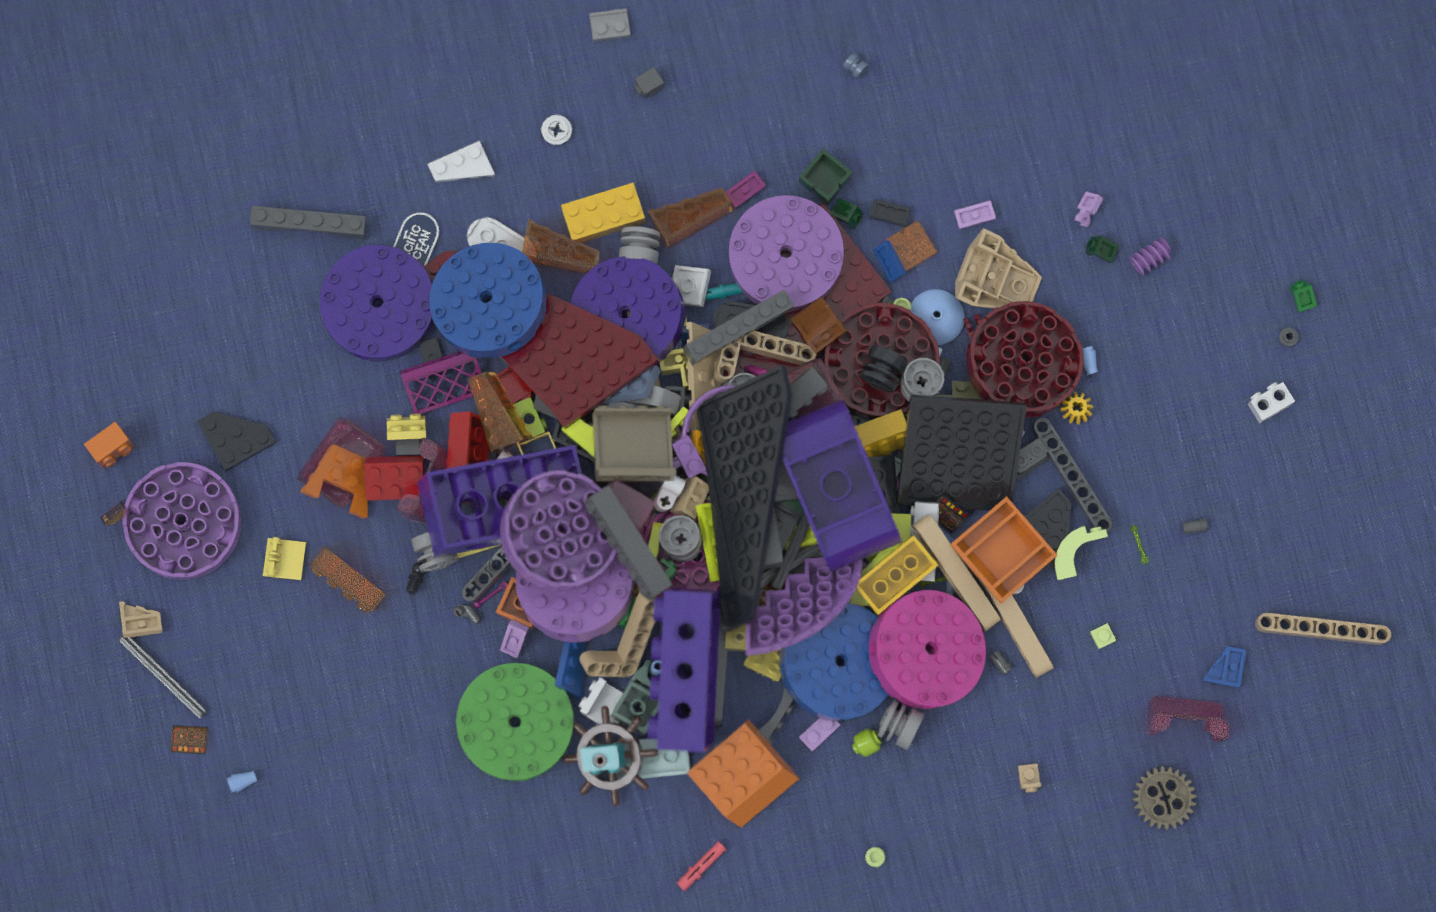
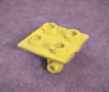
M277 537L268 538L263 576L301 580L306 542L282 540Z
M781 649L763 654L748 655L743 665L747 667L746 669H752L757 674L761 673L763 677L765 675L773 679V681L779 682L781 678L779 665Z

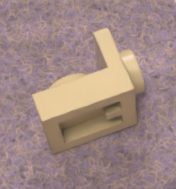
M1038 764L1018 766L1020 789H1025L1026 793L1036 792L1037 788L1041 787Z

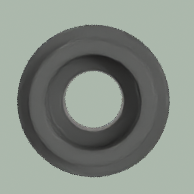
M1285 328L1280 332L1279 340L1284 346H1294L1298 341V333L1293 328ZM1286 334H1291L1292 339L1288 340Z

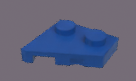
M1227 646L1203 677L1202 681L1240 688L1246 650Z

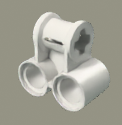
M675 476L673 481H662L653 503L654 508L658 512L668 511L673 506L677 496L680 495L686 481ZM665 499V503L668 505L663 507L661 500Z

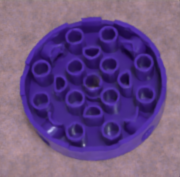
M370 245L355 249L339 259L325 277L320 293V311L323 322L335 342L343 350L357 358L375 362L400 358L413 351L420 342H423L434 321L429 301L432 282L423 266L413 256L401 249L386 245ZM377 300L383 301V305L378 308L374 307V303Z
M622 256L598 264L581 279L570 301L572 305L641 336L658 358L659 362L657 364L666 359L671 350L677 346L686 320L685 303L677 284L660 266L644 258L631 259ZM628 311L631 312L628 318H624Z

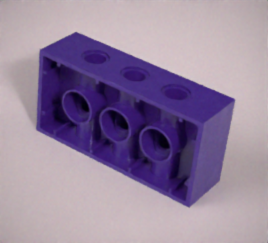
M566 446L426 473L417 482L434 558L502 545L500 526L505 507L500 505L498 497L509 501L523 484L542 473L567 471L582 475L576 446ZM461 504L468 505L472 510V514L464 513L461 509Z
M672 588L665 590L664 596L655 598L654 621H663L662 635L653 637L652 660L661 661L660 674L651 677L650 699L659 700V713L649 717L648 738L657 740V749L705 752L714 746L720 590ZM688 623L692 624L695 628L694 636L690 635L687 630ZM686 663L692 666L693 675L686 671ZM684 702L691 707V714L685 711Z

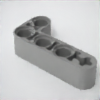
M653 386L648 398L623 402L647 406V408L666 406L667 408H672L671 415L675 416L678 413L682 397L667 389Z

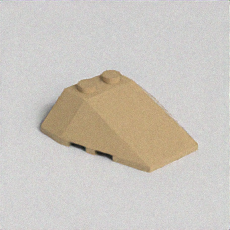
M982 229L968 247L956 278V299L971 306L995 309L1010 302H1033L1042 276L1026 261H1023L1016 254L1017 252L1004 242L1001 236L987 229Z

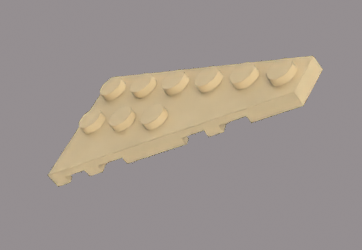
M686 322V329H689L690 336L687 344L711 330L693 322ZM718 352L693 366L688 359V386L692 392L689 408L706 392L721 387V383L717 382L714 377ZM720 369V373L723 376L724 369ZM697 410L690 424V439L692 438L693 430L701 431Z

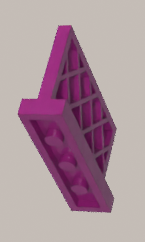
M461 351L400 371L414 414H422L488 392L477 358L468 356ZM474 361L475 369L472 374L462 370L465 363ZM453 368L458 371L454 380L444 376L447 369ZM460 373L470 376L466 386L456 382ZM435 374L440 377L436 387L426 382L429 375ZM473 378L481 382V389L473 390L468 388ZM442 379L452 383L448 392L438 388ZM416 380L422 384L418 392L410 389L408 382ZM424 385L434 389L430 398L420 394ZM454 385L464 388L462 395L456 397L450 394ZM436 391L446 395L442 402L438 403L432 400ZM418 397L428 401L424 408L417 410L415 402Z

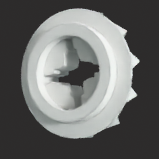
M560 115L548 117L542 125V136L546 142L552 145H562L568 141L572 134L570 122ZM559 123V128L562 132H559L555 137L554 131H551V129H555Z

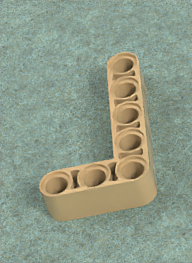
M753 331L718 352L714 377L720 383H726L733 377L739 350L801 366L809 365L815 359L816 354L809 345ZM747 337L753 338L755 345H750L747 342ZM765 342H770L773 345V350L767 349ZM784 347L791 349V355L784 352ZM724 351H730L732 358H727L724 355ZM802 352H807L810 359H804ZM720 369L727 370L728 377L722 376Z
M639 592L617 651L590 650L580 656V663L589 676L630 677L637 671L655 623L653 612L656 596L647 600Z

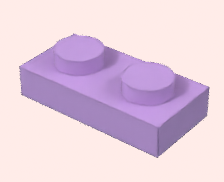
M991 200L954 211L959 230L996 220Z
M511 619L500 651L518 658L529 627Z
M819 718L799 739L813 752L840 724L837 721Z

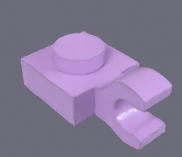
M1085 192L1077 207L1080 212L1076 215L1075 221L1081 222V226L1087 227L1090 223V214L1095 215L1103 198L1100 195Z

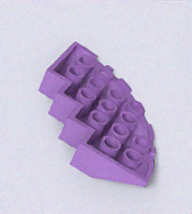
M824 557L805 559V574L787 575L785 590L766 591V606L757 607L756 617L750 624L746 625V656L763 654L791 646L810 637L829 624L843 610L854 594L860 580L863 559L833 572H830Z

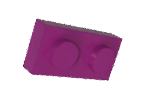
M754 171L726 191L724 195L733 207L737 209L766 188V185Z

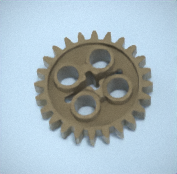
M1163 766L1160 767V772L1156 768H1153V774L1149 771L1145 772L1147 778L1141 776L1142 784H1135L1139 790L1133 791L1134 794L1138 795L1137 798L1132 799V801L1138 802L1134 809L1141 810L1137 816L1144 815L1145 817L1142 822L1150 820L1149 826L1152 827L1156 823L1158 830L1162 825H1164L1165 830H1168L1169 824L1174 829L1176 828V822L1179 825H1183L1182 818L1188 820L1189 817L1186 813L1192 814L1194 811L1190 809V806L1196 805V803L1191 801V799L1196 797V795L1191 794V791L1195 788L1188 787L1191 780L1185 782L1186 774L1178 776L1179 770L1172 773V767H1169L1167 772H1165ZM1167 781L1174 782L1175 789L1173 791L1166 789L1165 784ZM1158 782H1161L1164 796L1168 795L1169 797L1166 803L1171 811V815L1167 813L1165 801L1160 800L1162 792L1157 784ZM1148 787L1156 789L1157 794L1155 797H1150L1147 794ZM1174 799L1181 802L1179 810L1174 809L1172 806ZM1155 805L1162 807L1163 814L1161 816L1154 813Z

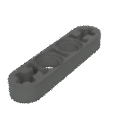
M503 546L464 586L462 596L465 600L472 602L479 600L511 566L507 557L505 559L501 557V555L506 556ZM496 560H500L502 563V567L498 571L493 566ZM486 573L489 576V581L486 584H482L481 576ZM470 589L474 590V596H469Z

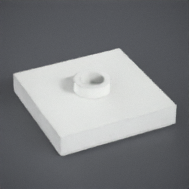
M675 265L672 279L680 289L685 305L704 306L711 270Z

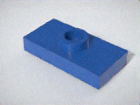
M890 240L883 242L873 250L890 283L895 282L907 273Z

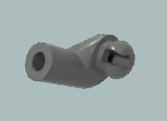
M460 604L453 610L455 616L469 617L474 625L482 620L471 605Z

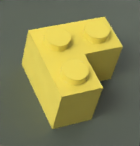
M683 349L671 350L667 358L660 362L661 374L663 376L681 373L682 384L685 387V391L689 390L688 358Z

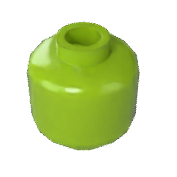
M866 728L854 735L852 747L856 754L860 753L862 756L868 757L880 750L882 740L877 736L876 730L872 731Z

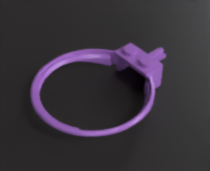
M735 385L717 387L699 397L685 415L681 435L672 440V450L676 455L673 457V468L681 466L689 479L699 473L707 475V467L705 468L689 435H686V432L690 430L693 415L704 401L735 387Z

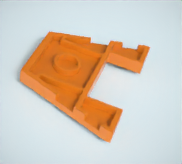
M335 444L330 445L318 463L319 466L310 475L307 484L302 487L301 493L313 498H319L323 481L354 494L349 513L362 519L367 518L368 502L366 500L364 467L366 458Z

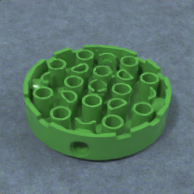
M508 663L498 665L483 672L468 686L458 706L456 719L457 733L464 752L480 770L501 780L526 781L547 773L564 757L573 737L574 714L565 690L555 686L556 679L549 673L529 664ZM515 717L521 720V724L517 728L510 725L511 720Z

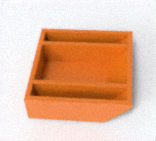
M1005 497L950 544L1001 604L1057 556L1054 550L1008 497Z
M749 719L687 772L718 810L739 827H743L799 779Z

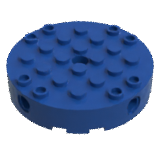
M480 243L460 250L442 265L432 283L429 298L430 311L436 327L453 348L475 358H498L519 350L535 336V332L540 324H542L546 314L547 293L537 268L521 251L501 243Z
M847 603L843 610L821 630L798 643L780 650L779 665L784 686L789 695L793 697L798 703L797 705L803 710L821 719L844 721L867 714L885 700L888 693L882 688V684L873 673L868 651L870 633L878 619L875 614L861 606ZM836 657L842 661L841 667L835 663Z

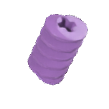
M1160 237L1158 241L1152 242V246L1148 244L1146 250L1142 248L1139 250V253L1135 252L1133 254V258L1131 256L1128 258L1133 268L1144 276V269L1150 272L1151 264L1157 268L1156 261L1163 264V257L1170 260L1169 253L1171 249L1165 239Z

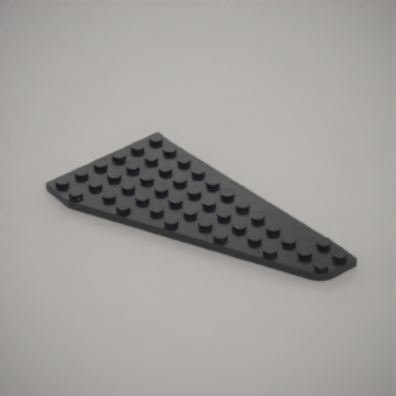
M780 365L707 399L697 409L707 466L721 591L719 593V604L724 632H731L750 624L757 613L792 400L787 367L784 365Z

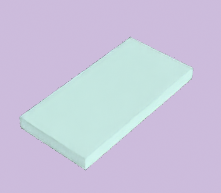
M639 739L642 750L657 749V740ZM626 742L624 744V751H631L629 744ZM657 749V756L643 757L642 767L638 775L645 779L687 774L690 769L688 751ZM632 758L625 759L626 765L631 768ZM621 770L616 772L617 780L622 779L626 774Z

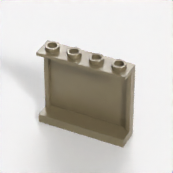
M599 406L595 408L592 417L596 481H673L676 476V468H673L670 420L672 408H667L666 406H657L655 408H647V406H638L636 408H628V406H619L617 408Z

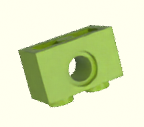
M531 397L509 406L524 442L545 434V430L548 429L544 419H539L537 412L540 411L534 409L535 401L532 402ZM533 416L535 420L532 424H526L524 422L525 417Z

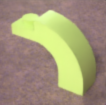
M1084 526L1072 531L1063 539L1055 557L1057 580L1077 576L1074 566L1076 550L1085 542L1108 537L1106 529L1102 530L1101 527L1090 529V533H1087Z

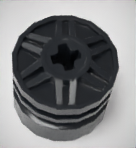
M872 345L866 357L871 363H863L862 368L864 370H860L858 376L876 389L894 393L896 389L895 384H898L900 381L894 374L902 375L908 361L888 348Z

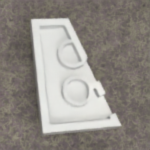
M480 141L428 164L435 182L495 176Z

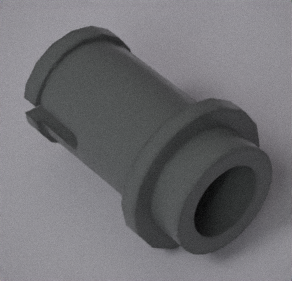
M1199 518V520L1182 522L1184 534L1199 531L1204 533L1207 530L1206 519Z
M999 650L994 652L997 658L993 654L989 656V659L998 668L999 674L1001 673L1004 676L1012 670V664H1008Z

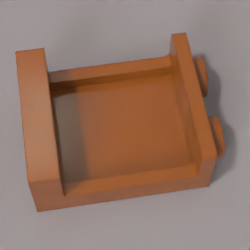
M822 297L791 318L815 354L846 332V329Z

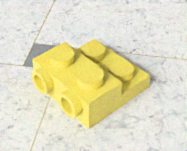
M418 413L410 414V417L394 414L387 418V440L426 438L425 416H421Z

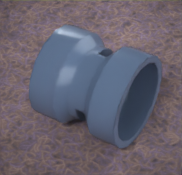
M855 52L843 64V67L846 70H850L856 79L869 66L865 61H861Z

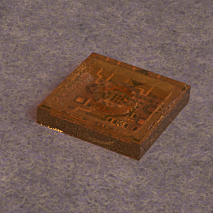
M918 220L885 239V241L890 240L906 272L938 253Z

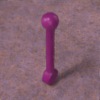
M502 582L499 588L480 601H475L474 607L480 608L481 604L502 589L506 590L508 583Z

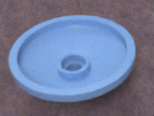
M940 289L927 290L919 294L911 303V312L928 325L938 346L950 343L960 334L964 325L963 319H965V315L960 301L953 294ZM934 312H939V313H940V317H939V318L934 317L933 313H934Z

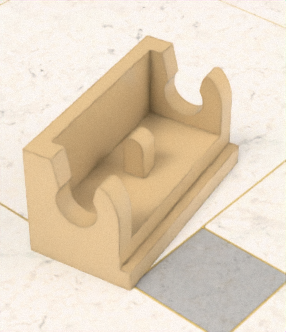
M698 477L685 478L684 488L680 495L677 496L670 512L696 520V506L703 504L709 491V485Z

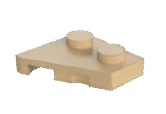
M122 601L119 602L124 638L163 633L160 612L146 610L140 606H129Z

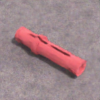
M717 841L676 882L679 887L686 891L696 879L699 880L701 878L700 875L726 851L724 846Z

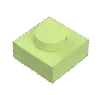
M1108 623L1090 632L1098 650L1116 641Z

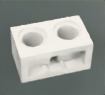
M1275 382L1267 387L1268 391L1261 394V392H1258L1250 397L1251 401L1248 403V406L1259 423L1264 422L1295 402L1283 382L1280 384ZM1274 393H1281L1283 396V400H1276L1274 397ZM1258 402H1264L1267 409H1259Z

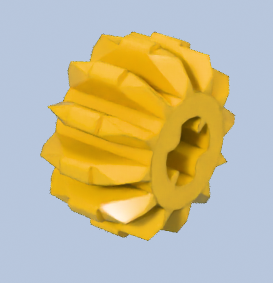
M1074 392L1073 398L1069 395L1067 401L1065 400L1062 403L1065 407H1062L1060 411L1067 412L1063 415V418L1070 417V424L1074 419H1076L1077 425L1080 424L1081 420L1087 422L1086 416L1091 417L1092 412L1089 410L1093 409V405L1087 404L1091 399L1087 398L1084 400V393L1078 397L1077 392ZM1074 405H1075L1076 407H1077V406H1080V407H1081L1080 410H1079V411H1078V410H1075V411H1074V410H1073Z

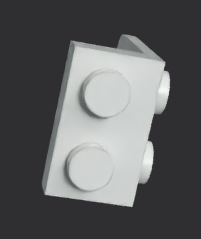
M599 678L598 681H593L589 688L592 692L588 698L584 696L579 707H581V714L598 724H603L601 708L607 706L609 708V715H611L623 693L607 684V681ZM610 717V723H618V724H619L618 721H616V720H614V719H612V718Z

